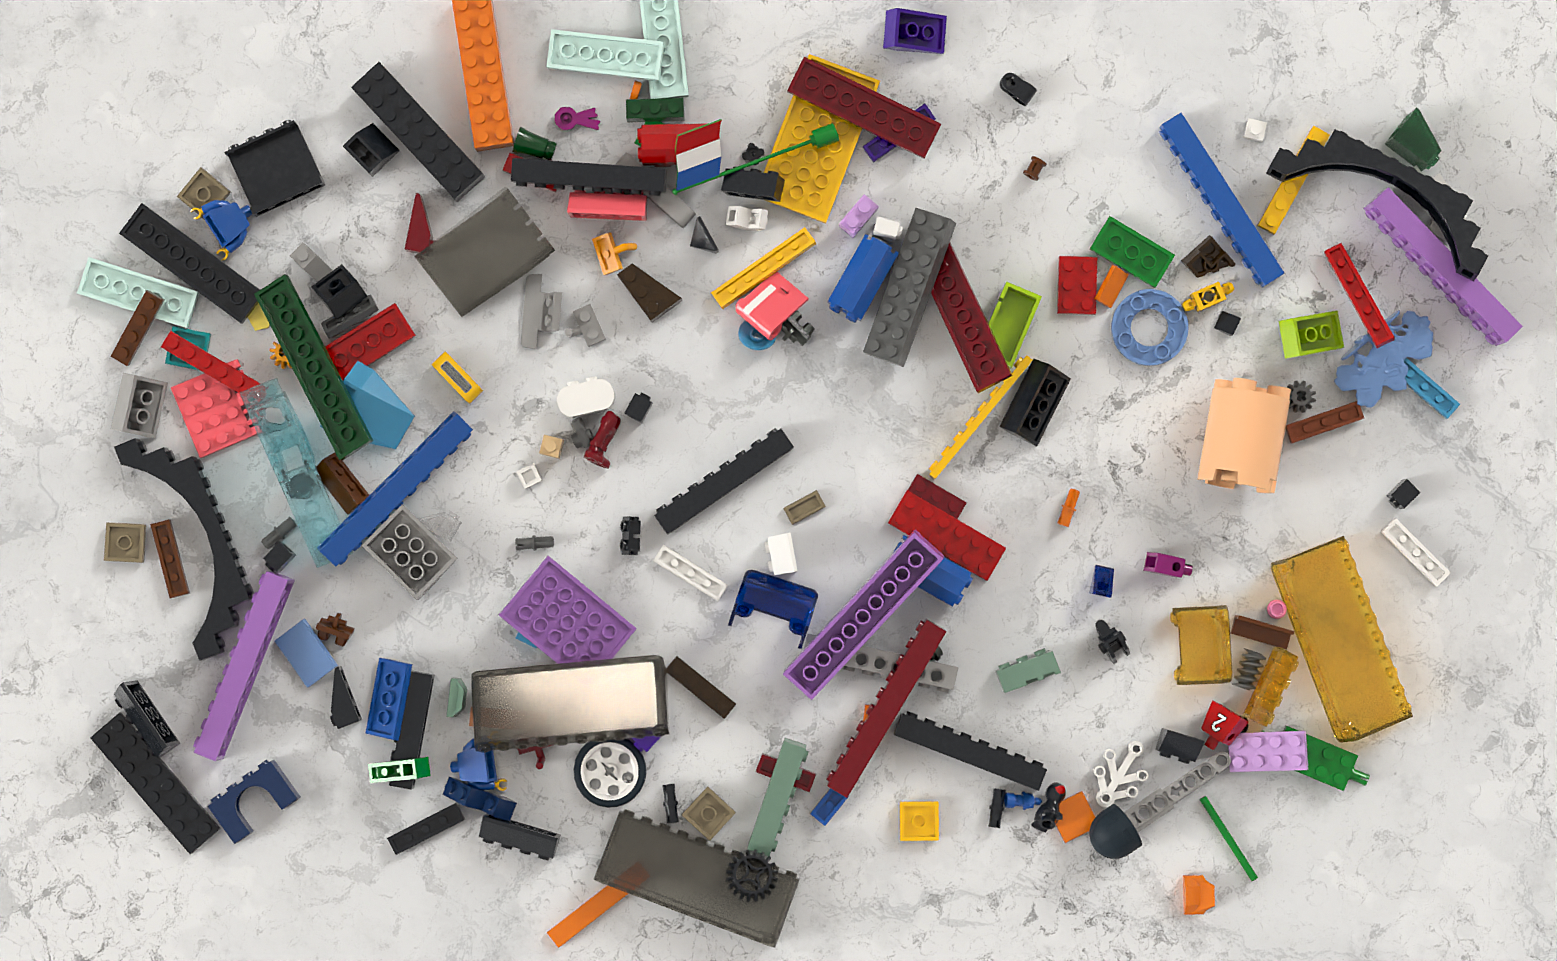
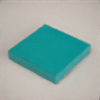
M172 326V332L208 352L211 338L210 333ZM167 351L165 364L199 370Z

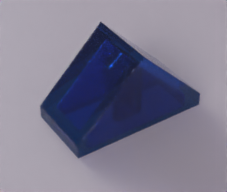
M1095 565L1089 594L1107 598L1112 597L1114 568Z

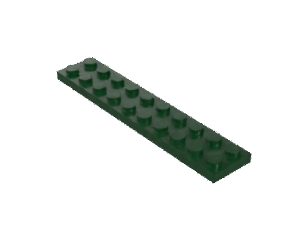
M286 274L282 275L254 295L338 459L344 460L371 443L373 439L289 276Z

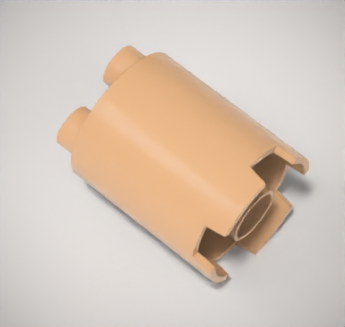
M1233 378V381L1215 379L1197 480H1205L1206 484L1234 489L1235 484L1256 487V492L1275 493L1291 389L1269 385L1267 389L1256 387L1257 381L1244 378Z

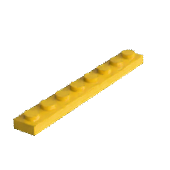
M1025 356L1024 359L1020 357L1013 365L1016 367L1012 372L1013 376L1003 380L1004 383L1000 388L996 386L989 394L992 398L988 403L984 401L977 409L979 414L976 417L971 416L966 422V430L964 432L959 431L953 438L955 443L952 447L947 446L941 453L943 458L939 462L935 460L930 466L929 470L931 472L929 476L934 480L1032 362L1029 356Z

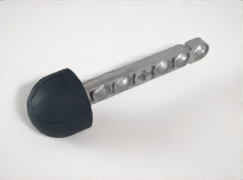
M1226 752L1216 753L1207 762L1201 763L1163 790L1159 788L1125 812L1116 804H1112L1101 811L1094 818L1089 830L1090 841L1094 849L1102 856L1110 859L1123 858L1137 850V848L1142 846L1138 832L1172 810L1174 804L1210 781L1216 773L1218 775L1226 770L1231 763L1230 756ZM1217 757H1225L1227 764L1225 766L1218 765L1216 762ZM1209 767L1211 775L1203 776L1201 768ZM1188 777L1194 778L1196 785L1194 787L1187 786L1185 779ZM1181 785H1182V787H1183L1184 789H1182L1181 791H1179V793H1178V796H1179V797H1177L1176 795H1173V796H1172V795H1171L1172 788H1173L1174 790H1177V789H1179V788L1181 787ZM1161 798L1164 800L1165 806L1157 808L1154 805V800ZM1146 809L1149 812V817L1146 819L1140 818L1138 811Z

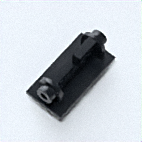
M625 516L621 521L622 539L620 541V550L622 555H638V551H640V538H633V534H640L641 521H639V517Z

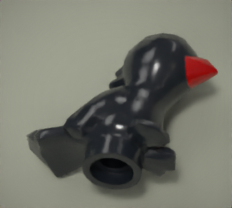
M1058 782L1050 784L1045 791L1047 801L1038 808L1034 817L1035 821L1031 824L1036 830L1046 833L1048 829L1055 827L1058 820L1063 819V814L1059 810V804L1065 798L1066 789L1064 785Z

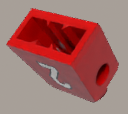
M1212 700L1201 730L1209 734L1204 745L1212 750H1215L1219 742L1231 745L1249 721Z

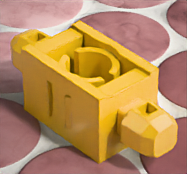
M1216 282L1203 289L1201 288L1190 294L1191 299L1184 301L1182 307L1184 311L1194 310L1195 307L1196 311L1199 312L1213 305L1215 306L1226 300L1225 295L1234 291L1233 284L1228 282L1222 284L1221 287L1220 283ZM1205 292L1215 293L1211 302L1201 301Z

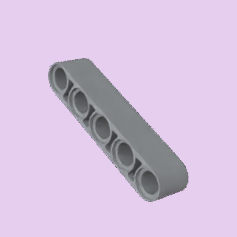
M627 152L615 164L643 167ZM667 187L666 192L661 193L660 196H650L649 192H643L644 195H647V198L682 228L696 215L689 206Z

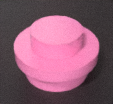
M1272 600L1267 606L1269 616L1274 619L1282 618L1286 614V605L1281 600Z

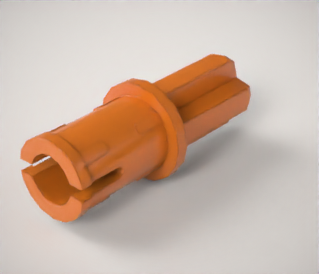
M1073 488L1069 490L1065 504L1062 505L1063 508L1057 522L1058 524L1069 527L1072 515L1076 511L1074 508L1080 491Z

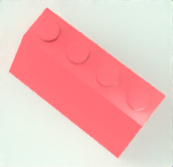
M575 190V192H570L567 213L570 218L646 221L647 195H643V192H641V195H625L623 191L622 194H605V191L586 193V190Z

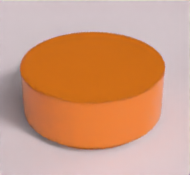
M634 82L630 99H638L642 86L641 82Z

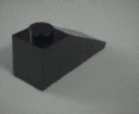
M342 666L336 667L334 670L331 703L332 715L330 719L333 726H337V729L362 720Z

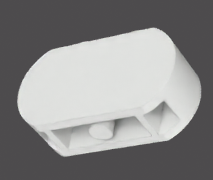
M597 376L586 378V382L583 383L578 381L567 383L568 386L563 387L557 396V405L560 411L569 418L609 410L615 401L613 387L606 380L597 379Z

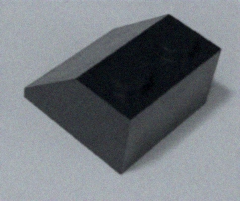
M342 264L311 286L336 319L345 315L347 311L368 297L358 281Z
M1162 728L1155 750L1160 751V756L1171 758V755L1179 757L1178 761L1189 764L1190 761L1196 762L1205 741Z

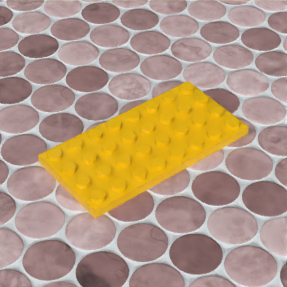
M808 55V59L877 92L880 80L814 55ZM793 95L771 154L810 140L809 136L812 135V130L831 123L834 124L837 130L839 141L819 149L810 143L768 159L763 173H768V171L778 172L785 182L780 202L765 201L826 224L862 128Z

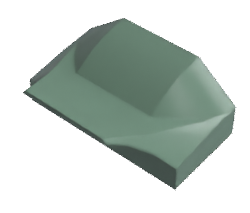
M451 678L446 717H457L465 709L467 687L461 678Z

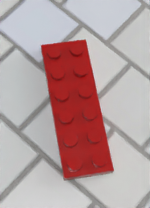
M394 303L328 344L325 348L342 381H344L357 361L369 366L416 335L397 304Z
M908 490L888 521V524L907 535H910L914 530L918 531L946 558L988 581L1006 550V547Z

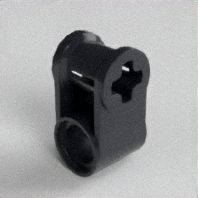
M1006 73L1000 80V88L1023 106H1027L1037 92L1033 85L1014 73ZM1009 79H1011V80H1012V83H1011L1012 85L1007 86V85H1006L1007 81H1008Z

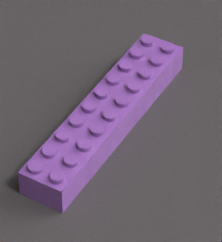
M1389 187L1380 192L1363 208L1366 211V216L1379 224L1378 228L1381 232L1388 234L1392 238V243L1397 248H1402L1406 252L1405 256L1407 259L1415 262L1419 266V271L1425 276L1428 275L1433 280L1432 284L1446 294L1445 297L1450 303H1455L1459 307L1458 311L1472 321L1471 324L1476 330H1481L1486 335L1485 339L1491 345L1497 346L1506 343L1523 327L1477 278L1473 282L1456 273L1451 251Z
M914 530L784 670L783 675L812 700L943 560L944 555L918 531Z
M266 571L265 574H262L259 580V585H261L259 591L255 592L251 602L253 606L251 610L247 611L244 618L246 621L245 626L238 632L237 639L239 641L237 646H233L230 652L231 661L224 667L222 675L225 676L223 681L219 682L216 687L215 693H217L215 701L212 700L208 707V711H210L209 716L202 722L201 729L203 731L201 736H197L194 742V753L213 761L224 759L295 582L294 579L273 571Z

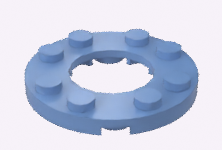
M1144 289L1127 296L1117 306L1112 317L1111 334L1115 346L1125 358L1139 365L1155 366L1171 360L1181 351L1188 336V319L1182 305L1172 295L1161 290ZM1145 309L1156 310L1162 313L1167 320V335L1164 341L1155 346H1144L1138 343L1131 332V322L1134 316Z

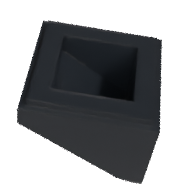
M1222 311L1214 329L1233 336L1241 318Z

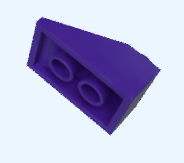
M902 8L886 10L883 49L944 54L947 16Z

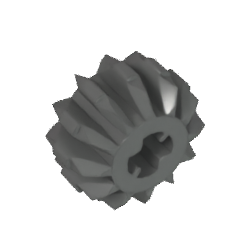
M1294 381L1293 385H1287V388L1291 389L1289 409L1294 406L1293 412L1295 413L1298 412L1299 408L1302 413L1306 412V408H1312L1310 402H1316V399L1311 397L1316 394V391L1310 392L1309 390L1313 386L1310 384L1305 387L1306 381H1302L1300 384L1298 381ZM1299 393L1303 394L1301 400L1296 399Z

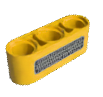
M446 351L431 364L469 404L483 392L482 388Z

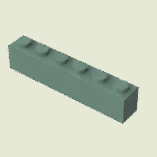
M784 738L747 849L750 851L757 850L759 854L764 852L765 856H770L771 851L775 852L778 841L775 840L777 833L781 834L784 823L781 822L783 815L787 816L790 805L787 804L789 797H794L796 787H794L795 780H799L803 769H800L801 762H806L809 751H806V744Z

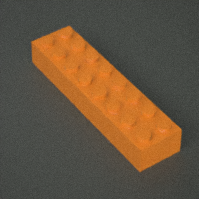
M452 0L474 147L477 152L514 146V137L493 1Z

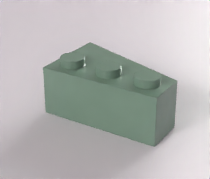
M1043 648L1035 651V656L1028 658L1025 655L1017 658V662L1010 665L1007 662L999 665V669L995 672L1003 692L1007 693L1037 680H1043L1050 675L1061 673L1053 651H1046Z

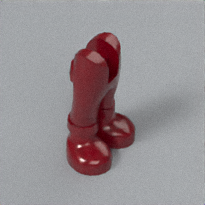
M607 411L601 418V425L583 457L587 461L609 469L610 462L604 457V452L607 451V446L613 439L621 422L620 417L614 412Z

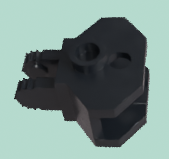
M1098 620L1095 623V627L1099 634L1098 647L1103 654L1106 653L1113 664L1117 663L1114 653L1119 649L1126 656L1130 655L1124 634L1121 631L1118 632L1115 627L1110 629L1104 620Z

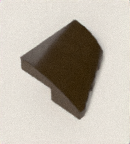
M1210 235L1181 260L1197 278L1205 276L1209 272L1215 273L1221 268L1234 267L1236 265Z

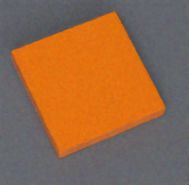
M1080 791L1064 799L1059 804V810L1063 814V819L1058 820L1056 827L1064 843L1089 832L1095 818L1083 791Z

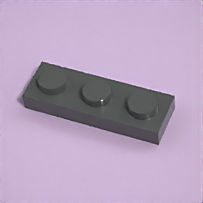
M370 294L361 303L347 311L345 315L338 319L332 316L323 321L321 325L325 334L330 339L364 318L371 316L379 309Z

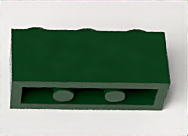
M626 99L627 122L685 121L684 99Z

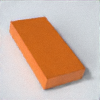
M1112 265L1094 299L1106 307L1112 308L1129 274Z

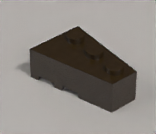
M633 263L617 274L651 323L683 301L680 296Z

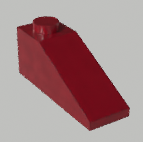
M416 193L404 249L407 252L430 256V251H434L435 240H433L423 198L419 193Z

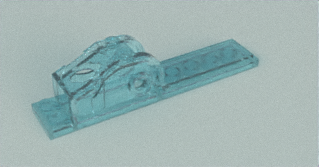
M277 378L240 392L316 567L331 563L317 547L341 523L318 473L315 456L309 440L286 392L282 391ZM269 407L279 408L285 419L284 423L269 422L266 419V409ZM297 445L304 465L288 471L281 451Z

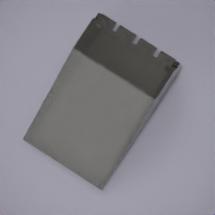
M507 187L501 189L414 256L461 317L521 278L555 251L545 237L540 241L537 240L542 235V232L534 222L528 225L525 224L531 218L523 207L520 206L514 210L513 207L519 202Z

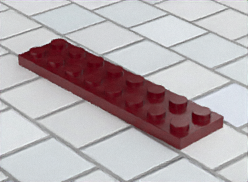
M803 57L787 90L788 93L925 159L941 126V123L806 57Z
M950 242L931 294L977 393H980L1013 375Z

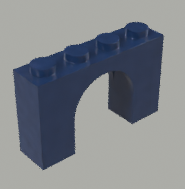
M265 760L258 765L259 770L254 773L252 771L248 772L242 777L243 781L238 785L236 782L226 788L228 792L223 796L218 794L211 799L212 803L208 808L234 844L254 831L242 815L239 807L241 795L247 788L252 786L264 788L271 794L281 810L287 808L301 797L275 760L270 762Z

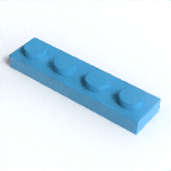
M1406 358L1404 363L1408 366V373L1405 376L1407 386L1445 419H1448L1460 403Z

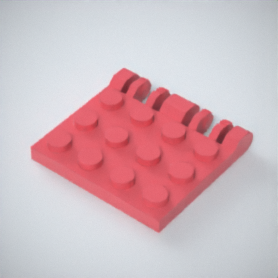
M238 359L227 363L235 369L241 367ZM205 373L171 387L200 458L267 431L265 423L251 427V425L262 421V416H256L250 420L246 417L247 414L259 409L257 405H253L243 410V406L253 403L252 400L240 393H236L233 389Z

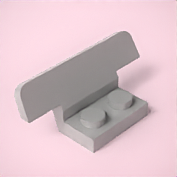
M529 274L526 277L521 344L523 347L536 349L538 331L556 332L559 331L562 292H541L542 274Z

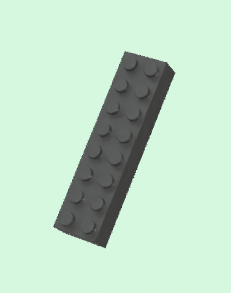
M915 208L863 350L867 355L904 367L957 224L952 219Z

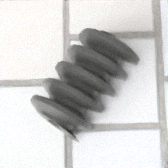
M1244 648L1248 654L1241 655L1245 659V661H1239L1243 668H1237L1236 670L1241 675L1234 676L1238 683H1232V685L1250 691L1257 688L1252 683L1259 682L1255 675H1261L1257 668L1264 667L1260 660H1266V657L1258 652Z

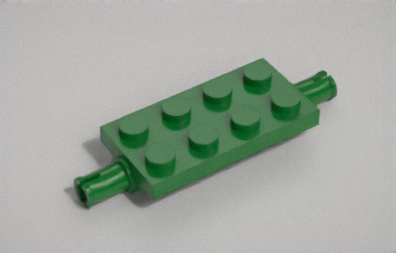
M1285 725V728H1284L1283 731H1298V730H1296V729H1294V728H1291V727ZM1306 734L1308 770L1294 771L1342 791L1345 790L1348 780H1353L1366 786L1368 781L1361 779V777L1369 780L1370 775L1354 769L1358 755Z

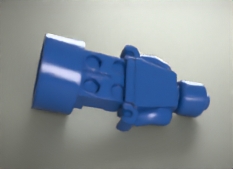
M1024 791L1022 792L1023 795L1005 793L1004 806L1005 808L1023 806V810L1034 808V805H1041L1042 800L1037 797L1034 799L1033 794L1025 793Z

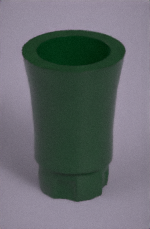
M520 126L512 152L552 160L557 143L549 141V139L534 134Z

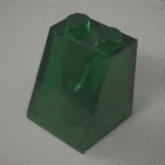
M1417 107L1406 115L1385 142L1387 147L1412 166L1417 165L1420 171L1424 169L1429 170L1431 166L1433 167L1439 161L1440 157L1438 155L1442 151L1421 111Z

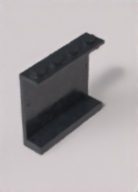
M286 120L276 129H266L262 135L258 137L251 136L245 140V143L241 145L234 144L228 147V151L224 152L229 157L251 205L249 208L256 217L325 186L302 132L294 120Z

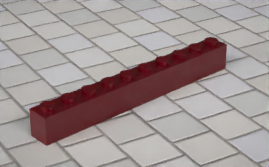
M927 618L924 622L920 621L915 629L917 631L914 638L910 637L905 646L908 648L904 655L900 654L895 663L898 666L895 671L891 670L885 680L888 682L885 688L881 687L875 696L878 698L874 705L870 704L866 711L867 718L865 721L861 720L856 728L858 733L855 738L851 736L846 744L848 748L846 753H841L836 761V764H838L836 770H831L826 778L828 781L827 786L848 798L947 632Z

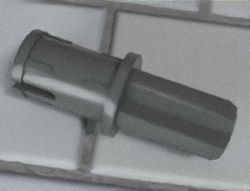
M289 516L287 520L278 527L275 526L274 530L262 539V544L267 549L271 548L281 538L285 539L284 536L297 527V524Z
M535 535L532 538H516V550L533 549L536 551L537 548L554 547L553 536L536 537Z

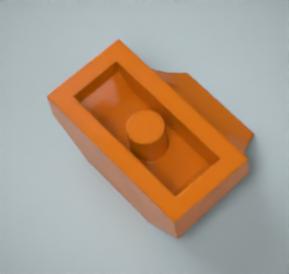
M1183 875L1184 914H1204L1206 910L1215 906V886L1205 880L1203 875Z

